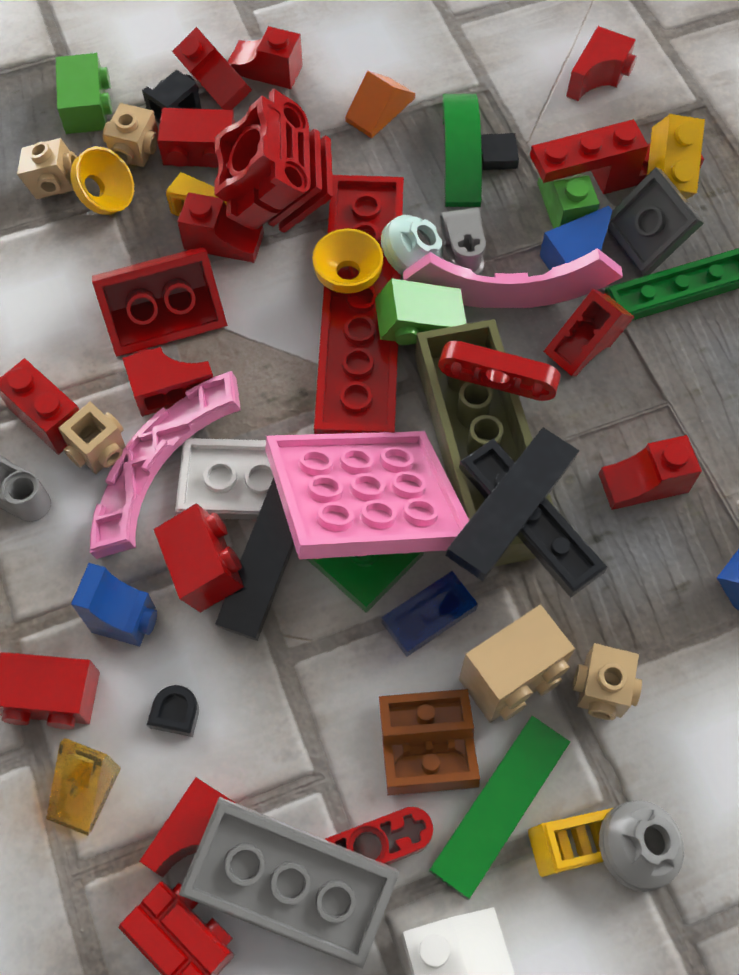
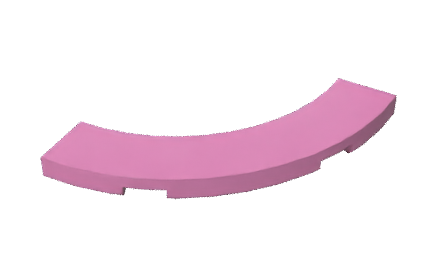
M598 248L576 260L553 267L543 275L528 277V272L513 274L495 273L494 277L480 276L472 272V269L452 264L431 252L403 271V280L460 288L463 305L478 308H533L552 305L587 295L592 289L599 290L623 277L622 267Z
M232 371L213 377L186 391V397L176 402L167 410L164 407L159 410L128 442L123 449L121 457L115 462L107 475L105 482L108 485L101 503L96 505L90 533V553L96 559L136 548V527L140 508L150 484L162 465L179 446L196 432L226 415L241 410L237 379Z

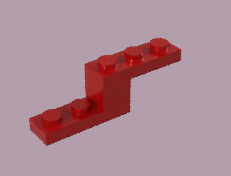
M632 119L532 145L530 157L543 183L591 171L604 195L637 186L647 176L650 143L646 142L635 120ZM701 154L700 168H701L702 163H703V161H704V158H703L702 154Z

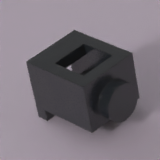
M177 69L164 80H161L153 89L145 87L142 90L146 109L154 111L155 120L158 123L161 120L162 108L201 109L197 82L190 75H184Z

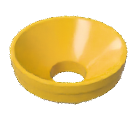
M95 146L86 149L76 157L71 167V183L75 194L88 209L98 214L111 215L129 206L134 195L133 176L127 164L118 154L110 149ZM86 178H91L98 184L100 189L98 197L88 192L85 186Z
M339 229L328 233L318 241L312 256L313 267L318 280L330 290L339 293H356L367 289L378 279L383 265V253L379 243L368 233L357 229ZM350 266L356 268L359 271V275L354 279L346 280L339 277L337 272L342 267Z

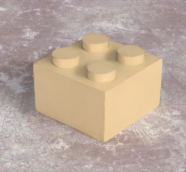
M540 604L467 652L459 681L465 689H468L469 695L489 723L500 716L507 721L526 707L527 704L524 701L533 693L538 691L543 696L562 682L561 676L569 670L570 667L567 662L575 648Z

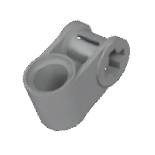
M479 208L441 212L442 239L447 248L450 263L472 269V272L482 275L484 271L483 253L486 250V240Z
M0 455V509L27 522L42 519L51 508L49 494L36 475L13 464ZM32 493L28 498L21 500L25 495Z

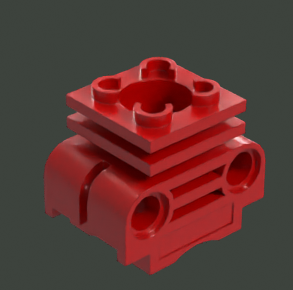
M276 89L269 92V99L263 95L249 107L248 112L241 120L227 126L215 136V153L219 168L215 179L214 195L227 202L226 217L242 226L256 230L267 222L272 227L279 223V230L285 233L333 197L331 138L325 135L320 139V131L315 128L309 132L308 119L302 108Z

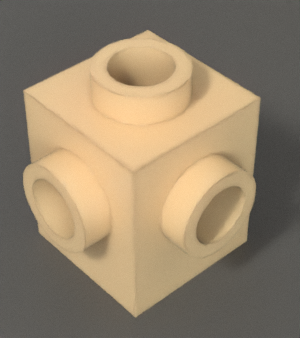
M120 103L111 121L105 124L103 140L107 148L118 154L126 164L144 167L150 154L155 153L158 146L159 132L154 111Z
M61 138L47 142H38L22 148L17 175L36 200L74 191L70 175L72 164L77 156L74 152H70Z
M91 401L58 428L67 444L63 451L69 459L79 468L85 464L95 474L104 467L108 468L114 465L126 447L121 436V432L124 431L122 425L109 412L103 414Z
M594 643L586 656L585 665L578 664L572 690L579 692L577 707L588 709V714L595 718L614 720L616 717L621 718L631 705L637 706L642 689V679L635 678L639 654Z

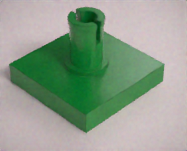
M424 552L307 560L367 613L424 555Z

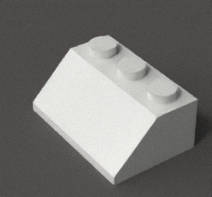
M494 907L453 916L402 932L401 937L412 975H515Z

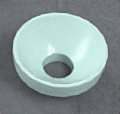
M401 215L389 222L382 231L381 246L384 255L391 266L401 275H403L404 270L429 252L443 259L442 239L439 237L435 225L426 219L423 220L412 215ZM417 230L423 234L430 245H426L420 240Z

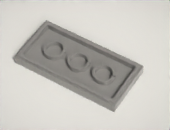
M219 797L179 895L363 969L400 872L386 864Z

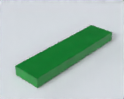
M739 248L606 287L604 293L634 316L632 321L736 290L739 289Z
M531 716L429 872L466 900H469L570 744V741L534 716Z

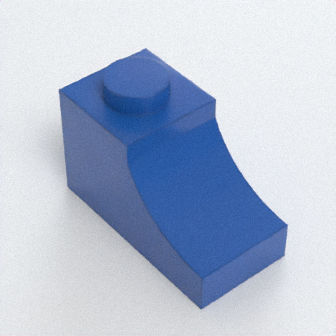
M88 563L71 605L91 633L140 647L145 634L150 635L157 620V610H155L156 607L149 594L120 581L106 567Z

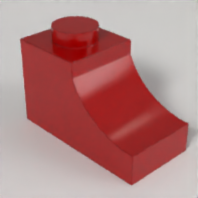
M268 26L263 37L259 40H239L228 63L241 77L292 89L303 66L301 34Z
M597 26L571 71L566 97L579 101L585 93L601 86L617 88L623 75L629 76L635 65L637 56L633 55L632 52L636 39Z
M197 27L172 51L223 110H233L252 91L248 84Z
M188 192L177 221L184 250L203 246L207 254L255 263L264 236L263 226L256 230L246 228L226 217L227 205L224 200Z
M592 289L543 352L568 374L577 376L597 354L605 348L611 347L634 319V316L606 293Z
M161 347L143 349L133 355L122 358L142 417L156 413L163 407L165 410L169 409L176 402L187 396L185 394L186 391L213 378L208 361L199 363L176 361L166 356Z
M684 435L648 443L637 454L623 461L601 467L599 477L611 510L689 493L702 470L688 436Z
M195 777L139 862L161 877H164L177 862L196 853L219 797L231 802L234 801Z

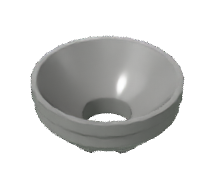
M642 800L625 802L614 807L601 824L599 847L602 859L613 877L624 886L643 892L657 890L670 883L678 875L684 859V843L676 822L660 806ZM647 827H654L662 834L665 846L661 855L651 853L646 847L644 832Z

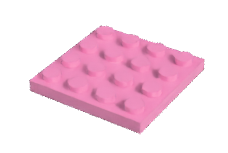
M425 431L267 436L265 450L299 560L447 551V548L469 522Z

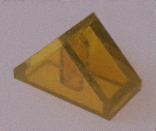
M64 738L59 744L46 819L88 836L96 824L121 767L108 754Z

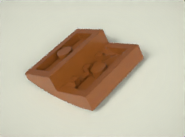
M468 689L379 696L388 796L479 788L480 775L473 738L474 723Z

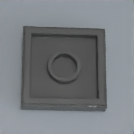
M655 167L613 210L608 230L643 275H650L705 222L662 169Z

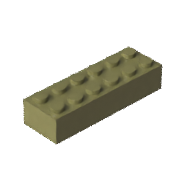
M495 319L417 333L415 361L446 474L469 520L486 499L460 470V461L494 438L510 458L516 462L533 440L519 395L449 377L438 367L443 347L450 341H462L505 353ZM549 493L546 498H547V499L549 500V502L553 505L552 499H551V496H550V493ZM517 536L494 567L535 559L536 557Z

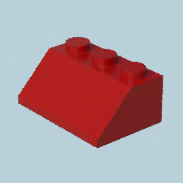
M203 246L92 276V284L116 357L228 326L209 257Z

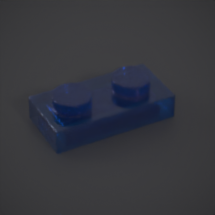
M451 571L382 616L381 623L405 656L408 657L476 611L478 603L455 573Z

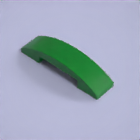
M442 94L445 146V207H481L482 150L477 94Z

